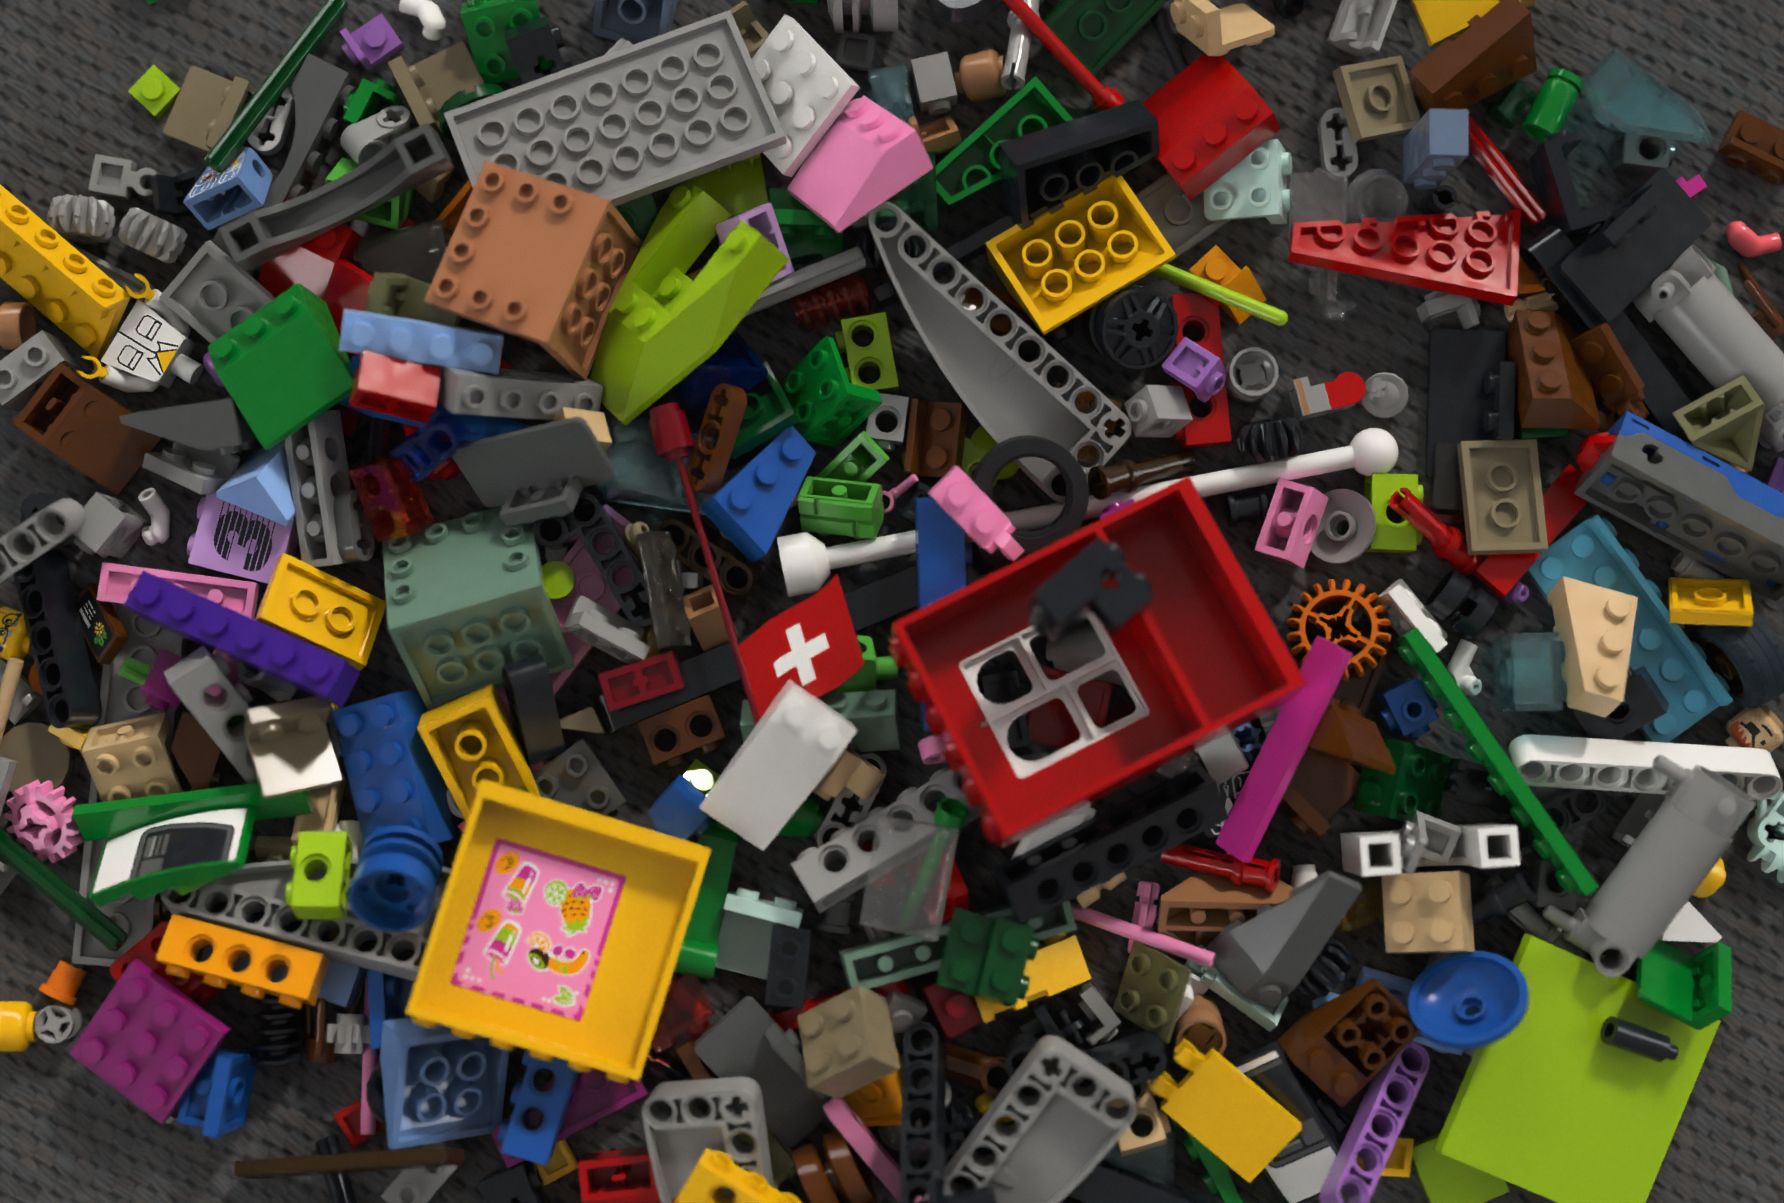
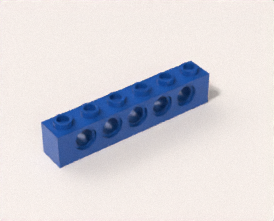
M526 1048L522 1065L527 1066L523 1082L517 1080L510 1098V1103L515 1104L511 1120L504 1119L497 1141L503 1143L501 1153L542 1165H549L579 1071L568 1067V1060L553 1056L552 1061H544L529 1055L530 1049ZM548 1068L554 1072L556 1083L550 1091L543 1092L536 1085V1077L541 1070ZM531 1107L539 1108L544 1115L543 1124L537 1130L529 1129L524 1123L525 1112Z

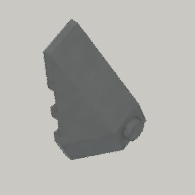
M1327 871L1290 891V898L1274 907H1271L1269 904L1257 909L1258 915L1245 923L1236 920L1227 925L1205 948L1216 953L1214 963L1243 997L1275 1008L1300 983L1361 892V884L1334 872Z

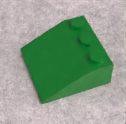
M299 282L207 346L219 378L263 448L268 451L352 393L355 373L346 351L339 350L340 336L327 303Z

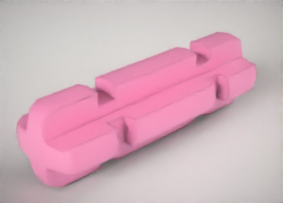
M1145 880L1138 883L1136 896H1140L1139 902L1135 901L1132 924L1154 931L1158 905H1154L1155 899L1159 900L1160 884ZM1129 939L1128 953L1131 951L1134 940Z

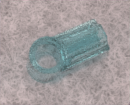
M905 64L869 70L868 78L869 84L872 87L873 102L907 123L908 119L914 116Z

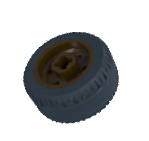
M1753 610V626L1700 624L1696 632V643L1706 653L1707 660L1705 662L1713 673L1720 674L1730 687L1728 693L1734 702L1743 707L1753 709L1763 706L1784 693V644L1774 629L1760 614Z

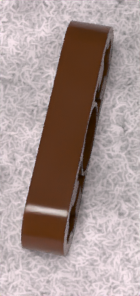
M721 383L711 393L687 468L692 491L711 495L722 484L747 405V396L742 388ZM719 430V440L714 448L713 440L716 432Z

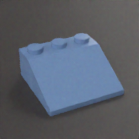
M413 1017L383 1021L380 1062L388 1147L391 1150L491 1134L502 1124L509 1050L491 1045V1038L478 1034L475 1035V1039L454 1035L451 1033L453 1027L437 1023L436 1028H429L412 1022Z

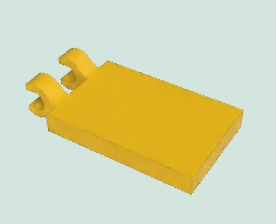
M1183 1039L1173 1049L1176 1053L1174 1059L1184 1068L1191 1071L1179 1083L1164 1071L1162 1075L1150 1080L1151 1082L1148 1084V1087L1160 1097H1164L1160 1104L1161 1109L1250 1183L1302 1130L1301 1122L1215 1049L1212 1048L1204 1056L1189 1041Z

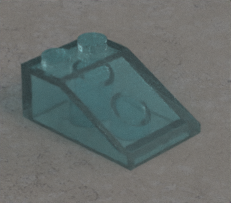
M1615 48L1607 54L1583 81L1588 95L1585 100L1594 109L1592 112L1593 117L1607 128L1613 124L1625 133L1707 145L1713 140L1698 109Z
M613 415L609 429L612 443L605 453L615 468L616 473L612 481L596 484L605 499L611 502L691 512L676 461L667 462L666 457L659 458L648 425V420L650 419L636 417L629 424L625 425ZM691 431L695 444L699 433ZM714 438V440H713V447H714V448L716 447V445H717L719 439H715V438ZM694 448L688 450L690 456L683 459L686 471ZM724 475V478H723V481H722V484H721L720 488L723 486L724 479H725V475ZM693 491L699 514H705L700 507L714 494L708 495Z

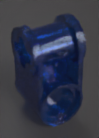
M451 413L440 414L418 431H414L392 448L389 454L392 458L398 457L411 472L412 481L417 483L427 477L441 463L452 457L465 437V424L457 415ZM437 431L446 432L450 435L452 441L442 440L438 436Z

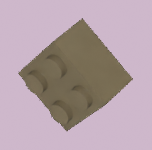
M857 985L797 1016L808 1088L835 1099H840L900 1070L887 998Z

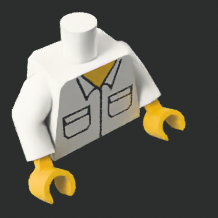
M134 274L136 278L144 282V287L141 291L134 292L125 285L127 293L138 300L101 359V362L107 365L102 367L97 358L85 355L81 358L92 361L94 370L90 374L76 370L77 374L87 379L98 377L101 383L126 393L153 392L159 385L170 388L176 376L190 384H194L200 378L204 366L188 357L196 344L189 338L191 329L189 324L159 299L162 292L158 289L151 290L149 282L143 275ZM140 298H144L145 301L142 302V301H140L139 299H140Z

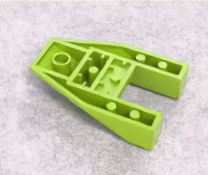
M689 179L681 182L671 191L669 198L662 205L608 311L598 352L591 371L590 379L603 386L601 403L625 425L629 424L713 355L789 261V258L741 220L736 228L728 234L725 242L695 280L692 281L685 273L717 234L716 224L728 220L732 214Z

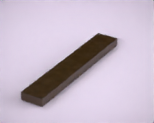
M444 1146L235 1161L234 1175L240 1178L268 1179L461 1166V1164H464V1149Z

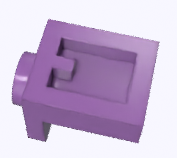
M382 13L351 34L347 28L340 31L346 40V43L341 47L354 66L361 62L367 71H370L405 47Z
M1187 337L1182 339L1162 364L1165 373L1192 389L1198 399L1204 403L1212 395L1220 392L1228 375L1219 357Z

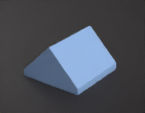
M284 440L269 451L264 448L254 451L218 489L216 498L287 527L295 517V509Z

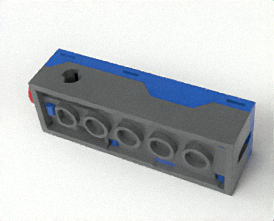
M1626 411L1607 432L1588 434L1582 440L1575 453V460L1579 465L1581 474L1573 494L1689 556L1695 557L1697 560L1733 579L1750 581L1751 589L1774 601L1784 596V494L1629 411Z

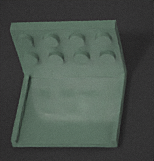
M504 505L480 512H472L463 517L442 523H434L429 527L408 533H400L382 540L388 631L428 710L493 683L496 690L505 688L501 667L537 654L543 657L549 674L575 667L573 653L544 587L538 541L533 533L535 521L530 524L521 523L506 527L499 516Z

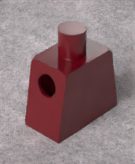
M938 970L911 977L910 979L920 1000L926 1002V1013L932 1025L945 1043L976 1028L982 1023L971 996L935 986L936 981L934 980L937 978Z

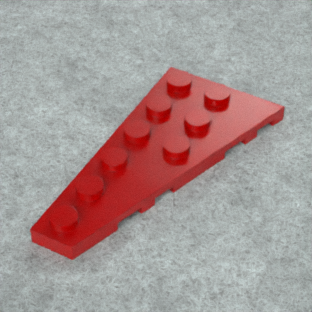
M1521 209L1508 210L1505 215H1490L1489 211H1477L1471 217H1456L1452 213L1396 216L1394 221L1377 222L1376 218H1362L1361 223L1343 224L1339 220L1294 222L1290 232L1287 261L1512 306L1517 298Z

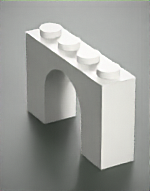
M1493 822L1456 825L1461 828V835L1447 865H1466L1478 868L1521 866L1517 826ZM1401 829L1340 833L1343 871L1359 876L1402 874L1404 862L1400 854L1402 845L1399 842ZM1421 857L1417 867L1441 866V864Z

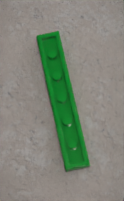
M259 783L75 805L72 816L85 841L109 839L138 826L172 816L213 808L253 805L257 809L254 820L256 821L312 814L314 802L309 790L264 799Z

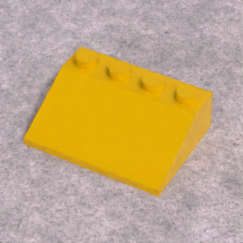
M1111 175L1102 180L1097 185L1098 189L1087 195L1081 192L1063 202L1064 208L1052 215L1048 211L1033 219L1034 225L1023 231L1016 224L985 242L989 263L1007 291L1043 335L1176 258L1175 252L1122 175L1117 178Z

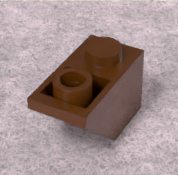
M182 709L170 745L171 751L193 791L216 788L221 769L215 768L219 754L224 753L189 710Z

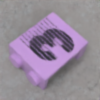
M216 493L206 494V497L201 498L197 508V518L200 519L196 534L193 533L187 544L189 564L269 583L277 559L283 553L292 557L295 556L299 541L295 517L286 527L216 498Z

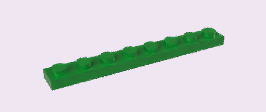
M1413 628L1397 637L1396 640L1401 645L1398 648L1400 656L1408 666L1413 667L1415 665L1423 677L1420 680L1423 689L1432 699L1438 698L1445 709L1442 712L1444 719L1454 731L1460 730L1468 741L1465 744L1467 752L1475 762H1482L1490 773L1487 776L1490 785L1500 796L1504 794L1513 806L1509 809L1511 815L1522 828L1527 826L1535 838L1532 841L1534 848L1544 860L1550 859L1558 871L1555 873V877L1562 888L1568 893L1572 891L1573 894L1587 896L1597 889L1598 885L1420 630Z

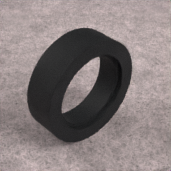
M1023 435L1004 440L991 448L978 463L972 481L992 501V488L995 479L1000 471L1012 461L1024 457H1038L1051 462L1057 467L1063 476L1066 486L1065 504L1059 516L1042 529L1036 531L1015 530L1010 535L1025 550L1024 554H1033L1075 533L1079 529L1088 508L1089 488L1086 475L1080 463L1068 450L1047 438Z

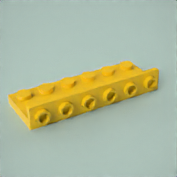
M0 184V278L90 355L97 359L104 356L112 343L131 296Z

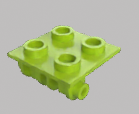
M760 153L689 179L732 214L730 217L769 203Z

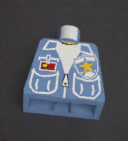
M242 147L222 172L218 173L208 166L185 197L183 203L207 230H211L262 207L265 203L273 175L255 150L250 147Z

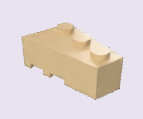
M1563 576L1547 593L1548 605L1552 606L1555 620L1553 632L1560 646L1562 659L1559 661L1567 707L1606 718L1624 699L1638 597Z

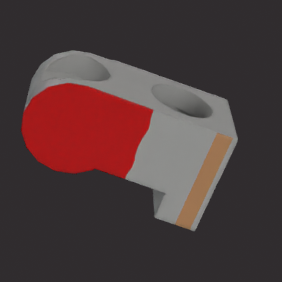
M1344 372L1333 381L1310 386L1308 376L1294 379L1287 385L1294 415L1299 421L1349 409L1364 397L1366 391L1363 379L1353 372Z

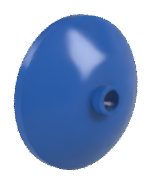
M1485 951L1459 952L1435 961L1419 974L1411 987L1408 997L1410 1016L1418 1031L1428 1040L1438 1045L1455 1049L1478 1048L1502 1039L1519 1025L1526 1014L1529 1004L1528 986L1520 969L1510 960L1495 953Z

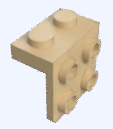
M1174 0L1170 6L1176 30L1208 56H1222L1231 49L1243 45H1257L1263 42L1265 38L1275 35V26L1244 3L1219 9L1208 0Z

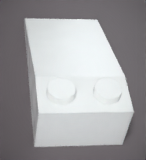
M788 679L702 801L699 809L764 851L836 762L857 732L854 724Z

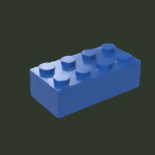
M419 691L395 692L333 710L363 842L377 829L392 825L410 826L425 832L437 843L457 838L451 810L447 802L443 777L417 729L422 713L427 712Z

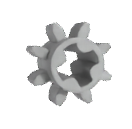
M337 1014L336 1024H327L326 1043H335L334 1053L364 1054V1045L371 1044L370 1024H366L367 1014Z

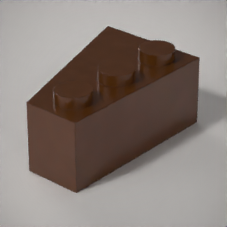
M1498 0L1499 3L1484 16L1480 17L1476 14L1467 22L1470 27L1453 42L1447 39L1410 70L1414 98L1426 112L1429 109H1464L1537 71L1531 12L1518 0Z

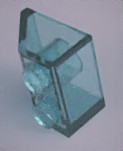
M1559 632L1512 633L1492 637L1495 712L1563 710L1562 702H1565L1567 699V685L1565 680L1561 679V664L1565 661V646L1563 641H1559Z

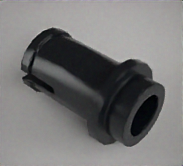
M1441 185L1435 190L1427 192L1421 200L1423 214L1449 213L1450 208L1455 205L1453 202L1457 201L1455 189L1448 185Z

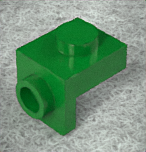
M363 78L356 93H351L344 104L343 119L350 126L373 116L380 101L390 106H403L404 103L396 94L398 90L391 84L380 79L373 83Z

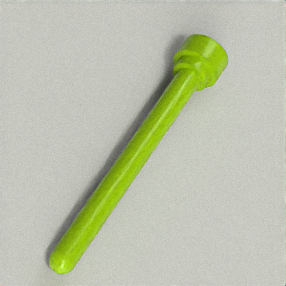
M1167 263L1151 272V274L1275 325L1283 326L1288 321V315L1283 310Z

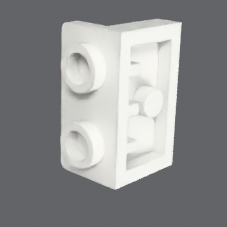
M1403 579L1396 580L1378 595L1374 605L1384 604L1387 611L1383 616L1391 620V626L1399 636L1407 630L1418 628L1435 653H1438L1448 644L1445 641L1448 636L1431 613L1424 608L1422 602Z

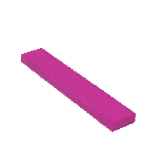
M1316 636L1300 669V673L1307 684L1291 701L1282 705L1228 815L1229 818L1226 819L1215 841L1216 845L1242 862L1250 863L1353 653L1323 637Z

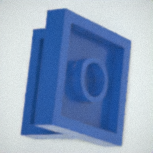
M218 1047L181 1100L177 1123L203 1128L202 1135L214 1138L244 1127L256 1072V1066L251 1065V1062L258 1058L259 1051L248 1047L237 1050Z

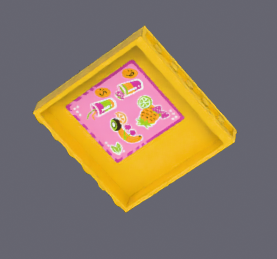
M481 779L405 1014L412 1015V1022L421 1026L436 1028L437 1023L453 1027L451 1033L463 1038L475 1039L476 1034L491 1038L490 1044L501 1049L513 1050L515 1045L530 1049L529 1055L540 1060L552 1061L553 1056L568 1060V1067L578 1071L589 1073L591 1067L607 1071L605 1077L616 1082L628 1084L630 1078L639 1081L711 849L697 843Z

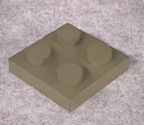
M1401 55L1340 66L1332 72L1353 143L1408 133L1421 119Z

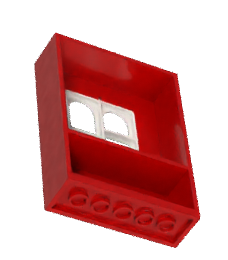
M1189 476L892 623V637L888 638L891 645L888 649L898 668L905 666L908 672L909 680L906 683L914 700L917 703L923 700L926 706L927 715L924 717L934 737L941 735L945 742L944 747L946 750L943 751L949 767L953 772L959 770L964 778V785L961 788L969 805L972 808L978 805L982 813L983 820L980 821V825L990 843L997 841L1000 849L1291 701L1307 684ZM1101 536L1107 544L1112 542L1122 551L1126 558L1124 563L1134 574L1140 572L1150 582L1153 588L1151 593L1154 595V598L1145 611L1114 637L1091 612L1086 617L1089 619L1105 649L1104 655L1057 680H1050L1046 677L1029 645L1031 639L1039 635L1028 621V618L1031 616L1028 613L1033 591L1059 572L1064 565ZM1104 579L1102 586L1106 589L1110 586L1116 588L1117 581L1113 579L1107 582ZM1012 651L1017 655L1032 683L1033 689L1029 694L1006 704L992 703L980 693L977 685V674L982 665L990 659L1004 652ZM1108 671H1115L1119 674L1127 688L1136 709L1132 714L1104 728H1098L1094 725L1078 696L1077 689L1082 684ZM1053 699H1061L1080 731V739L1040 760L1027 761L1017 757L1009 748L1007 741V732L1011 723L1019 716Z

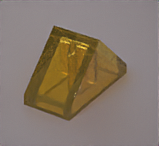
M1380 881L1361 884V892L1335 929L1336 932H1345L1384 920Z

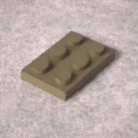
M1537 439L1461 441L1457 445L1468 555L1545 553L1548 550Z

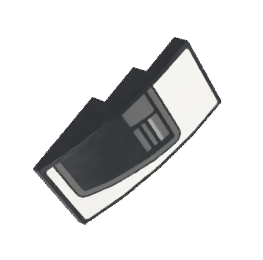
M1277 1040L1230 1061L1232 1065L1299 1120L1302 1125V1130L1263 1169V1172L1284 1203H1304L1320 1196L1322 1186L1340 1150V1146L1337 1143L1335 1130L1317 1106L1315 1093Z

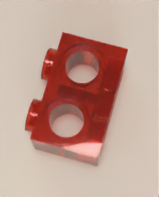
M406 451L374 458L349 471L377 542L410 536L434 523Z

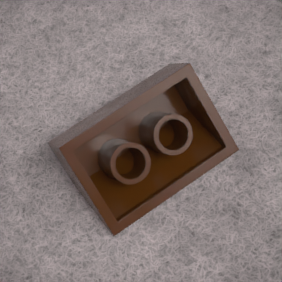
M1516 310L1506 336L1509 362H1516L1515 397L1521 428L1598 429L1600 421L1590 376L1569 343L1578 333L1555 311Z

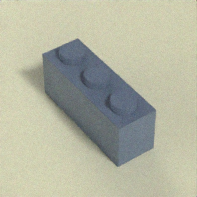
M1429 109L1403 139V184H1414V189L1417 190L1435 189L1437 184H1441L1468 157L1469 109Z

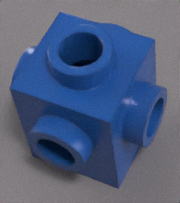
M1417 677L1408 678L1375 695L1382 708V711L1379 712L1381 722L1388 732L1393 731L1395 736L1408 735L1410 739L1416 738L1430 731L1429 723L1438 719L1434 711L1438 708L1437 702L1425 692ZM1408 706H1409V708H1410V714H1409V715H1408V713H1407V707H1408Z

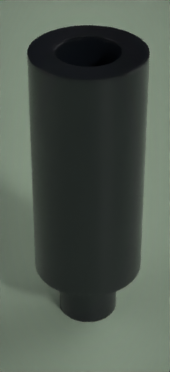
M1614 1016L1608 1017L1602 1025L1600 1035L1602 1042L1656 1062H1662L1666 1058L1675 1060L1678 1056V1046L1671 1044L1667 1035Z

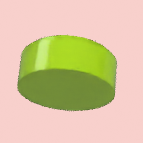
M551 561L541 567L544 587L550 599L561 600L568 597L574 591L576 575L569 565L560 561Z

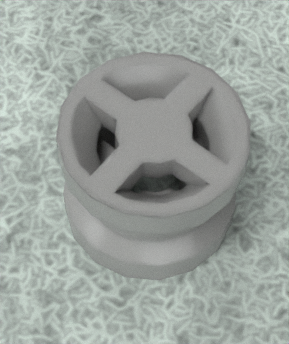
M64 1002L46 1006L39 1011L35 1018V1032L41 1040L51 1044L71 1039L77 1035L82 1027V1013L77 1006Z

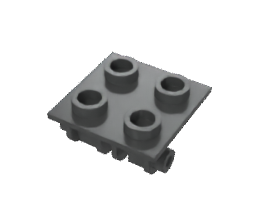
M584 738L532 773L541 797L604 816L611 814L626 802Z

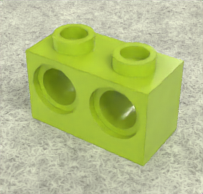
M886 312L842 319V331H836L835 335L839 354L846 353L849 367L844 369L849 383L873 389L882 394L899 392ZM867 330L873 335L874 340L870 345L860 347L853 342V335L857 331ZM865 367H874L879 371L880 378L873 384H866L860 380L859 373Z

